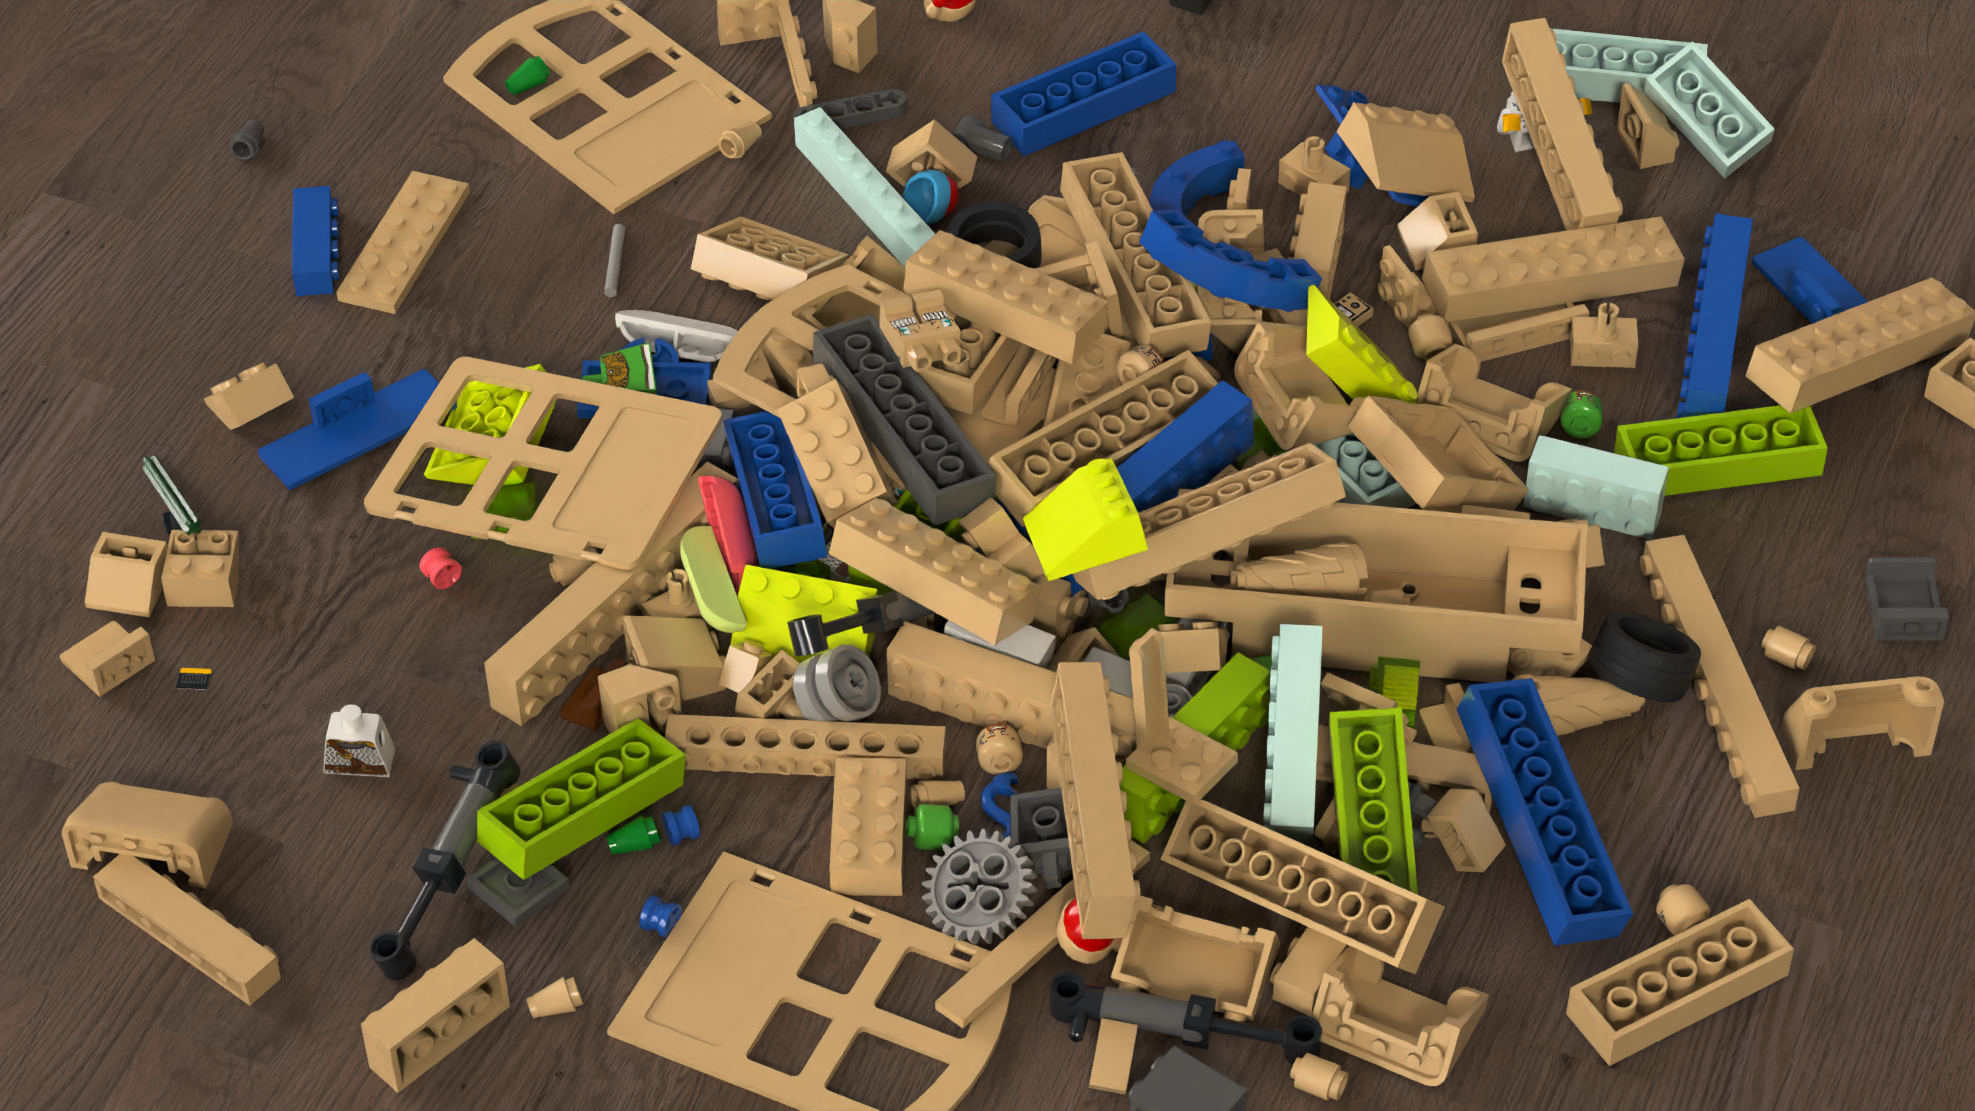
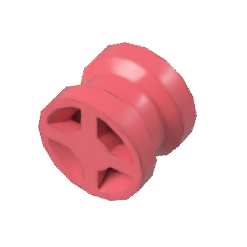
M436 547L428 551L421 559L419 565L420 571L430 578L431 583L437 589L441 590L454 585L462 573L461 565L455 559H451V554L443 547Z

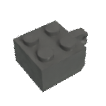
M1061 788L1010 795L1011 838L1016 842V846L1020 844L1025 849L1026 854L1024 856H1028L1034 864L1028 869H1032L1036 874H1043L1047 889L1062 887V871L1072 869Z

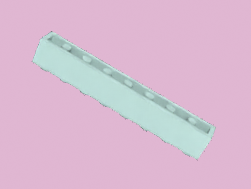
M821 107L795 117V143L798 149L898 261L906 267V260L930 240L935 233Z

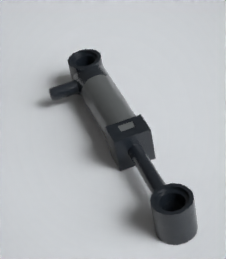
M892 591L856 600L859 612L823 623L821 614H815L790 620L787 624L794 655L804 656L829 649L827 637L862 626L863 634L884 632L904 626V621L910 622L936 613L903 594Z
M491 741L479 748L475 755L476 769L453 765L449 770L450 778L468 783L431 849L424 847L412 867L424 885L398 932L390 930L381 932L375 936L369 946L370 956L386 978L390 980L404 979L415 969L417 963L416 956L409 948L411 945L409 940L436 891L456 894L467 873L462 866L477 840L478 810L499 799L504 789L509 788L519 779L521 773L520 766L507 746L501 741Z
M1073 972L1057 974L1050 982V1013L1057 1021L1072 1023L1069 1038L1073 1042H1081L1083 1040L1088 1020L1101 1022V1019L1104 1018L1138 1025L1137 1029L1183 1037L1182 1045L1208 1050L1212 1032L1281 1044L1283 1045L1282 1048L1284 1049L1286 1060L1292 1065L1298 1057L1303 1058L1306 1053L1320 1057L1322 1027L1315 1018L1307 1015L1293 1017L1287 1022L1285 1030L1216 1018L1215 998L1191 994L1189 1001L1151 995L1086 983L1080 975Z

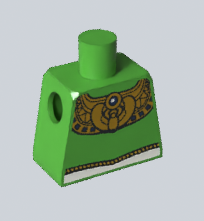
M650 343L604 354L600 357L601 374L582 376L585 381L657 395Z

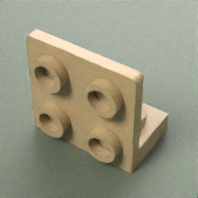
M1390 245L1383 247V256L1380 261L1381 279L1378 284V292L1382 300L1387 301L1392 307L1396 318L1402 321L1409 329L1416 318L1422 314L1430 313L1439 316L1426 287L1414 272H1410Z
M111 621L60 654L61 662L99 697L155 661L149 633L142 627H139L129 634L116 621Z
M1581 638L1579 654L1511 648L1508 656L1507 670L1515 676L1531 674L1532 676L1573 678L1585 662L1589 663L1593 646Z

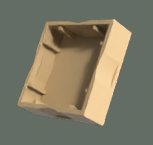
M1368 395L1347 426L1423 510L1462 513L1463 505L1514 511L1529 490L1511 469L1486 446L1480 436L1454 408L1424 403L1412 404L1397 399Z

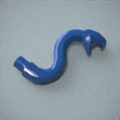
M1003 772L995 776L992 782L983 789L980 800L984 812L1004 826L1006 830L1002 834L1004 839L1008 836L1011 837V814L997 806L994 799L997 795L1010 797V795L1017 794L1011 785H1017L1018 777L1015 773Z

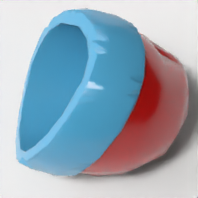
M926 170L917 173L909 179L902 198L927 225H931L947 218L953 213L959 202L960 190L957 183L948 175L938 170Z

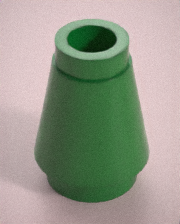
M539 56L533 59L529 57L504 83L508 91L515 96L518 93L546 83V78L551 74L547 65Z
M642 815L612 832V834L606 835L612 855L654 849L653 845L661 843L652 816L644 818Z

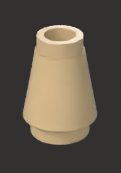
M755 122L726 130L719 139V148L723 155L728 158H740L762 136V130Z
M960 780L919 781L918 785L911 786L910 798L914 811L920 804L951 806L964 801L965 790Z
M562 977L533 994V996L526 998L533 1019L540 1016L545 1017L576 1011V1007L583 1005V1000L574 977L566 980Z

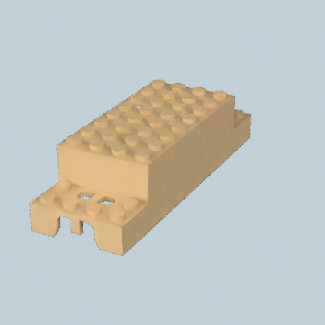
M1179 489L1178 496H1181L1193 490ZM1336 502L1331 508L1311 511L1305 514V517L1299 521L1285 522L1275 526V529L1268 534L1251 536L1244 539V542L1239 546L1222 548L1213 552V555L1205 560H1193L1182 565L1180 570L1167 574L1165 616L1233 622L1231 659L1238 652L1247 658L1271 655L1273 636H1280V624L1323 626L1321 667L1491 683L1502 682L1506 680L1509 648L1579 654L1584 621L1588 525ZM1341 542L1358 544L1365 557L1368 579H1360L1359 588L1367 587L1364 601L1233 590L1230 583L1218 586L1211 581V574L1231 576V572L1236 570V567L1242 563L1259 561L1263 557L1294 554L1295 550L1319 548L1321 545ZM1221 550L1229 551L1234 556L1233 562L1213 560L1215 553ZM1525 578H1535L1540 582L1541 589L1522 588L1521 581ZM1401 589L1402 591L1414 592L1413 594L1405 593V597H1411L1412 606L1369 602V595L1373 590ZM1520 602L1540 604V609L1536 613L1528 614L1520 609L1519 604Z

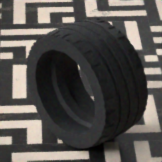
M998 201L977 203L963 209L949 223L947 233H951L955 237L976 245L992 240L1005 241L1020 249L1005 257L1033 269L1041 265V234L1038 223L1028 211L1020 208V206Z
M1618 611L1609 614L1601 625L1592 647L1589 663L1593 670L1610 684L1645 699L1669 703L1680 701L1689 689L1699 665L1701 649L1689 636L1662 621L1645 615Z

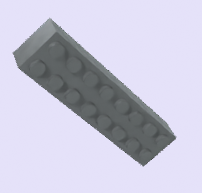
M873 314L813 332V363L815 365L822 363L828 375H833L834 379L848 391L868 437L934 525L968 515L990 497L995 500V473L913 367H902L900 357L894 352L880 329V323Z

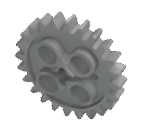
M982 829L979 838H977L970 830L967 833V841L964 842L956 835L954 836L955 847L950 848L948 845L943 844L942 847L945 855L943 857L933 855L932 857L938 864L937 867L926 868L925 870L932 876V880L922 882V885L928 891H931L922 896V900L930 905L925 911L930 917L934 918L932 923L937 928H943L942 932L944 934L954 935V938L958 941H965L968 937V940L973 945L978 944L981 936L985 942L991 944L993 933L998 934L1002 939L1005 938L1004 928L1006 926L1016 930L1017 926L1014 919L1016 917L1021 919L1027 918L1021 910L1023 906L1034 905L1027 897V894L1037 892V888L1032 883H1029V881L1037 878V874L1032 869H1028L1034 863L1028 856H1024L1026 851L1020 844L1016 846V842L1010 836L1004 839V836L999 831H995L991 837L986 829ZM970 864L969 870L965 874L959 875L963 866ZM1004 864L1001 873L993 876L996 867ZM952 884H960V885H961V886H953V887L950 888V886H951ZM1008 886H1009V888L1006 889V890H999V889H998V888H1005V887H1008ZM966 898L965 904L955 910L957 902ZM1000 899L997 907L989 910L992 901Z

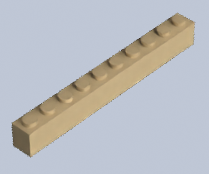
M1685 535L1646 541L1644 555L1640 556L1641 572L1644 576L1647 575L1650 580L1651 594L1653 599L1658 600L1661 605L1663 622L1689 636L1701 649L1699 665L1693 677L1695 693L1698 700H1703L1707 721L1710 726L1715 727L1718 746L1721 752H1726L1730 773L1734 779H1738L1741 786L1740 791L1743 803L1750 806L1754 818L1795 811L1800 788Z

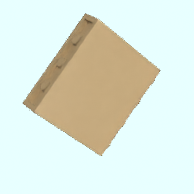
M1572 301L1561 305L1448 322V325L1456 343L1474 351L1479 357L1480 362L1567 340L1570 338L1572 316L1589 317V311L1585 304L1574 306Z

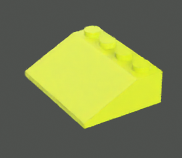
M1314 284L1309 286L1306 355L1353 400L1357 397L1367 398L1370 395L1416 404L1418 397L1416 388L1406 379L1394 362Z
M541 364L526 367V369L546 372ZM478 381L468 382L456 400L457 408L450 412L444 427L501 438L506 435L532 392ZM556 401L530 440V445H539ZM435 448L424 475L427 479L474 485L490 459ZM523 466L514 467L502 487L517 485L523 482L529 468Z
M1112 458L1095 459L1089 462L1087 466L1077 469L1023 517L1024 525L1048 581L1148 550L1139 514Z
M746 565L737 598L747 625L743 631L732 633L731 645L743 643L744 640L754 641L763 645V650L773 654V658L783 650L799 663L817 654H823L839 645H853L870 657L875 633L863 634L862 626L828 636L829 649L825 651L795 656L787 622L804 616L821 614L823 623L858 613L856 600L878 595L879 591L875 588Z

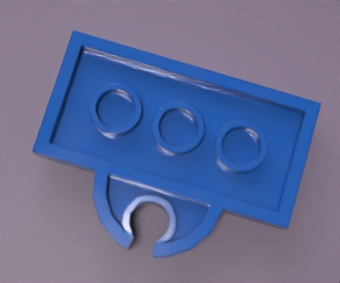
M644 338L626 344L621 350L645 344ZM656 338V353L652 355L657 395L708 405L707 381L711 380L712 376L711 363L679 362L678 353L674 347L668 342ZM583 360L581 380H583L582 376L601 374L600 361ZM578 402V418H593L600 406Z

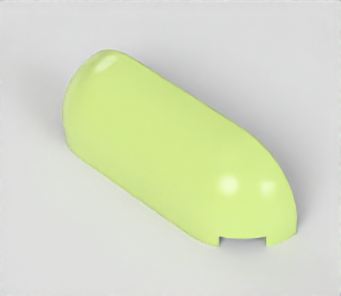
M697 526L690 528L683 535L680 555L702 617L710 626L726 633L743 631L747 622L712 527Z

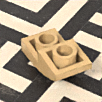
M1101 1019L1089 1088L1126 1094L1138 1025Z

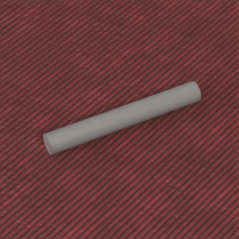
M616 224L613 227L604 294L607 297H614L617 294L625 236V226L622 224Z

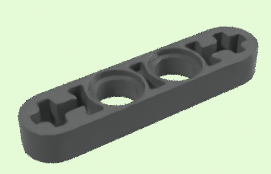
M887 89L800 107L793 113V129L795 131V117L819 107L827 115L831 113L842 114L840 117H830L840 129L897 118L904 115L907 111V97L899 89ZM861 107L871 108L869 111H859L857 109Z

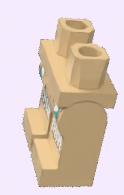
M940 289L912 295V302L909 296L880 301V329L896 355L900 357V363L903 368L912 366L916 372L928 370L934 361L943 360L948 366L960 363V329L946 310L944 296Z

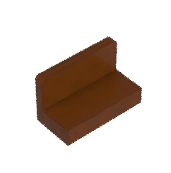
M614 657L605 671L596 667L591 668L560 711L561 718L596 731L603 722L598 676L626 666L627 662Z

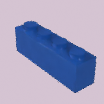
M330 186L293 189L292 275L296 296L334 293V280H339L338 261H334V259H339L338 240H334V238L339 237L338 219H334V217L339 216L338 198H332Z

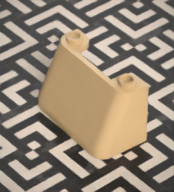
M1263 209L1211 210L1204 213L1199 219L1198 227L1204 231L1202 237L1216 245L1218 242H1225L1236 248L1248 251L1251 255L1264 252ZM1197 285V295L1211 320L1210 333L1239 356L1258 322H1262V310L1253 311L1247 303L1227 297H1216L1209 290Z
M866 236L857 246L853 255L842 266L848 264L903 292L906 267L870 237ZM870 286L867 288V290L877 295L881 293ZM844 291L795 315V317L819 330L873 314L880 323V306L851 291ZM806 348L809 353L813 354V351Z
M1259 321L1236 360L1234 373L1238 384L1245 395L1252 399L1253 407L1279 447L1290 451L1308 443L1318 445L1353 434L1347 426L1366 398L1357 397L1348 406L1329 376L1306 355L1307 326Z
M1456 343L1428 360L1419 387L1416 404L1424 403L1454 408L1494 454L1516 462L1525 461L1532 455L1539 435L1546 436L1561 415L1563 403L1572 391L1569 387L1550 382L1541 386L1536 393L1535 399L1532 400L1478 378L1481 363L1477 354L1471 349Z
M1920 676L1814 687L1806 690L1785 711L1781 729L1795 770L1813 767L1815 753H1825V739L1888 733L1892 746L1899 745L1900 742L1908 744L1913 749L1914 757L1929 756L1932 753L1944 699L1936 682L1930 678Z
M104 782L99 784L66 819L62 828V837L70 866L73 868L88 870L93 857L95 861L102 862L106 852L167 861L170 873H177V870L180 869L190 877L188 881L189 886L206 889L232 828L233 820L225 802L215 797L206 798L123 785L117 782Z
M1140 896L1139 903H1134V924H1129L1126 938H1122L1111 979L1119 985V989L1189 1001L1191 994L1215 998V1012L1224 1014L1223 1019L1243 1023L1246 1020L1253 1021L1281 944L1276 932L1258 927L1257 932L1251 935L1252 933L1247 927L1242 926V929L1182 914L1175 912L1169 906H1165L1164 909L1163 907L1153 905V899Z
M1349 946L1323 974L1312 1017L1322 1027L1321 1041L1421 1084L1438 1086L1443 1083L1452 1071L1483 1015L1489 994L1466 986L1460 987L1451 994L1447 1005H1444L1381 979L1384 971V961Z

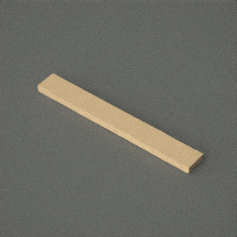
M1131 840L1128 842L1129 850H1134L1136 856L1135 872H1132L1134 875L1150 861V852ZM1074 878L935 1001V1009L961 1028H964L1058 944L1056 927L1060 913L1067 902L1076 897Z

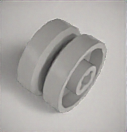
M839 645L823 654L807 658L798 665L794 673L793 690L796 703L807 720L855 722L875 712L880 702L881 685L878 672L871 659L861 649L853 645Z

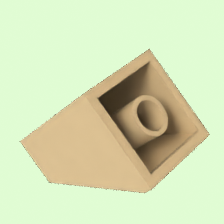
M650 616L622 617L628 665L631 664L675 675L679 682L680 702L725 690V687L719 685L718 682L726 658L724 655H718L719 644L714 631H708L704 619Z

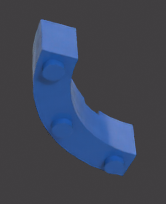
M1220 141L1216 145L1192 152L1170 165L1159 176L1152 188L1150 206L1153 211L1178 209L1186 217L1196 206L1197 200L1209 193L1210 197L1222 192L1230 191L1231 180H1237L1238 169H1244L1245 156L1236 141Z
M1178 209L1151 212L1139 243L1149 252L1153 259L1160 261L1185 279L1209 290L1211 294L1219 298L1227 297L1250 305L1281 309L1287 312L1308 309V287L1314 284L1318 288L1322 278L1305 259L1270 257L1268 262L1255 260L1248 251L1236 248L1225 242H1218L1216 245L1202 237L1204 231L1187 219Z

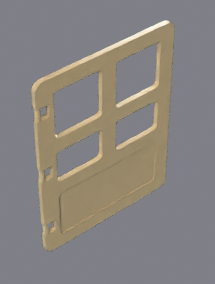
M461 357L451 364L364 499L365 509L369 514L394 520L396 518L411 521L413 524L486 540L488 538L503 541L505 544L577 560L586 559L614 568L633 569L643 560L722 424V414L714 406L472 357ZM470 381L532 392L506 435L501 438L440 425ZM557 399L600 406L572 451L564 452L529 444ZM433 447L490 459L461 505L452 506L397 494L426 448ZM516 466L558 474L533 517L528 521L486 513L512 469ZM403 506L416 508V511L409 513L401 511ZM496 526L509 529L507 534L493 530ZM590 546L604 549L601 554L587 551Z

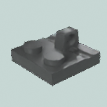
M495 858L467 878V887L512 925L518 927L552 902L554 898L568 890L569 879L550 864L523 880L500 860Z

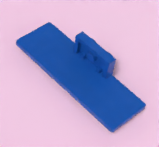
M1318 84L1315 88L1340 125L1354 102L1368 104V98L1357 90L1351 92L1343 90L1336 85L1326 86ZM1336 131L1325 150L1332 159L1351 169L1350 186L1360 189L1367 180L1368 175ZM1388 191L1394 201L1416 207L1429 197Z
M1798 237L1752 257V264L1812 324L1868 302L1803 237Z
M422 369L374 393L371 378L366 372H363L309 398L313 423L258 449V456L288 490H292L407 433L439 383L426 369ZM456 402L454 403L450 411L457 408Z

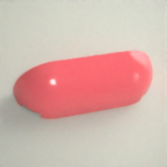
M701 476L698 478L708 525L713 529L738 597L745 566L759 567L744 500L738 488L729 480L719 476Z

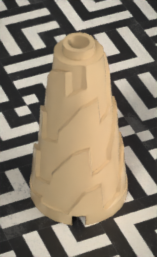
M1341 542L1319 546V548L1295 550L1294 554L1263 557L1259 561L1239 564L1236 570L1231 572L1230 584L1233 590L1364 601L1367 587L1359 588L1360 579H1368L1367 565L1363 552L1357 543Z
M1531 674L1516 676L1512 679H1533L1557 736L1603 724L1605 721L1631 716V713L1638 712L1645 703V698L1628 693L1604 679L1532 676Z

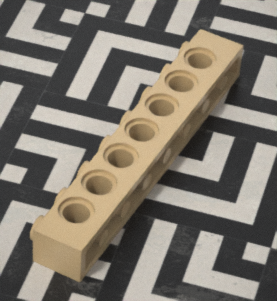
M668 714L665 739L686 754L685 770L776 773L783 775L798 774L822 777L835 776L836 758H906L907 779L943 781L946 756L945 726Z

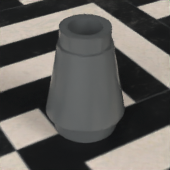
M250 120L231 137L230 150L236 158L248 160L258 154L264 132V126L261 122Z

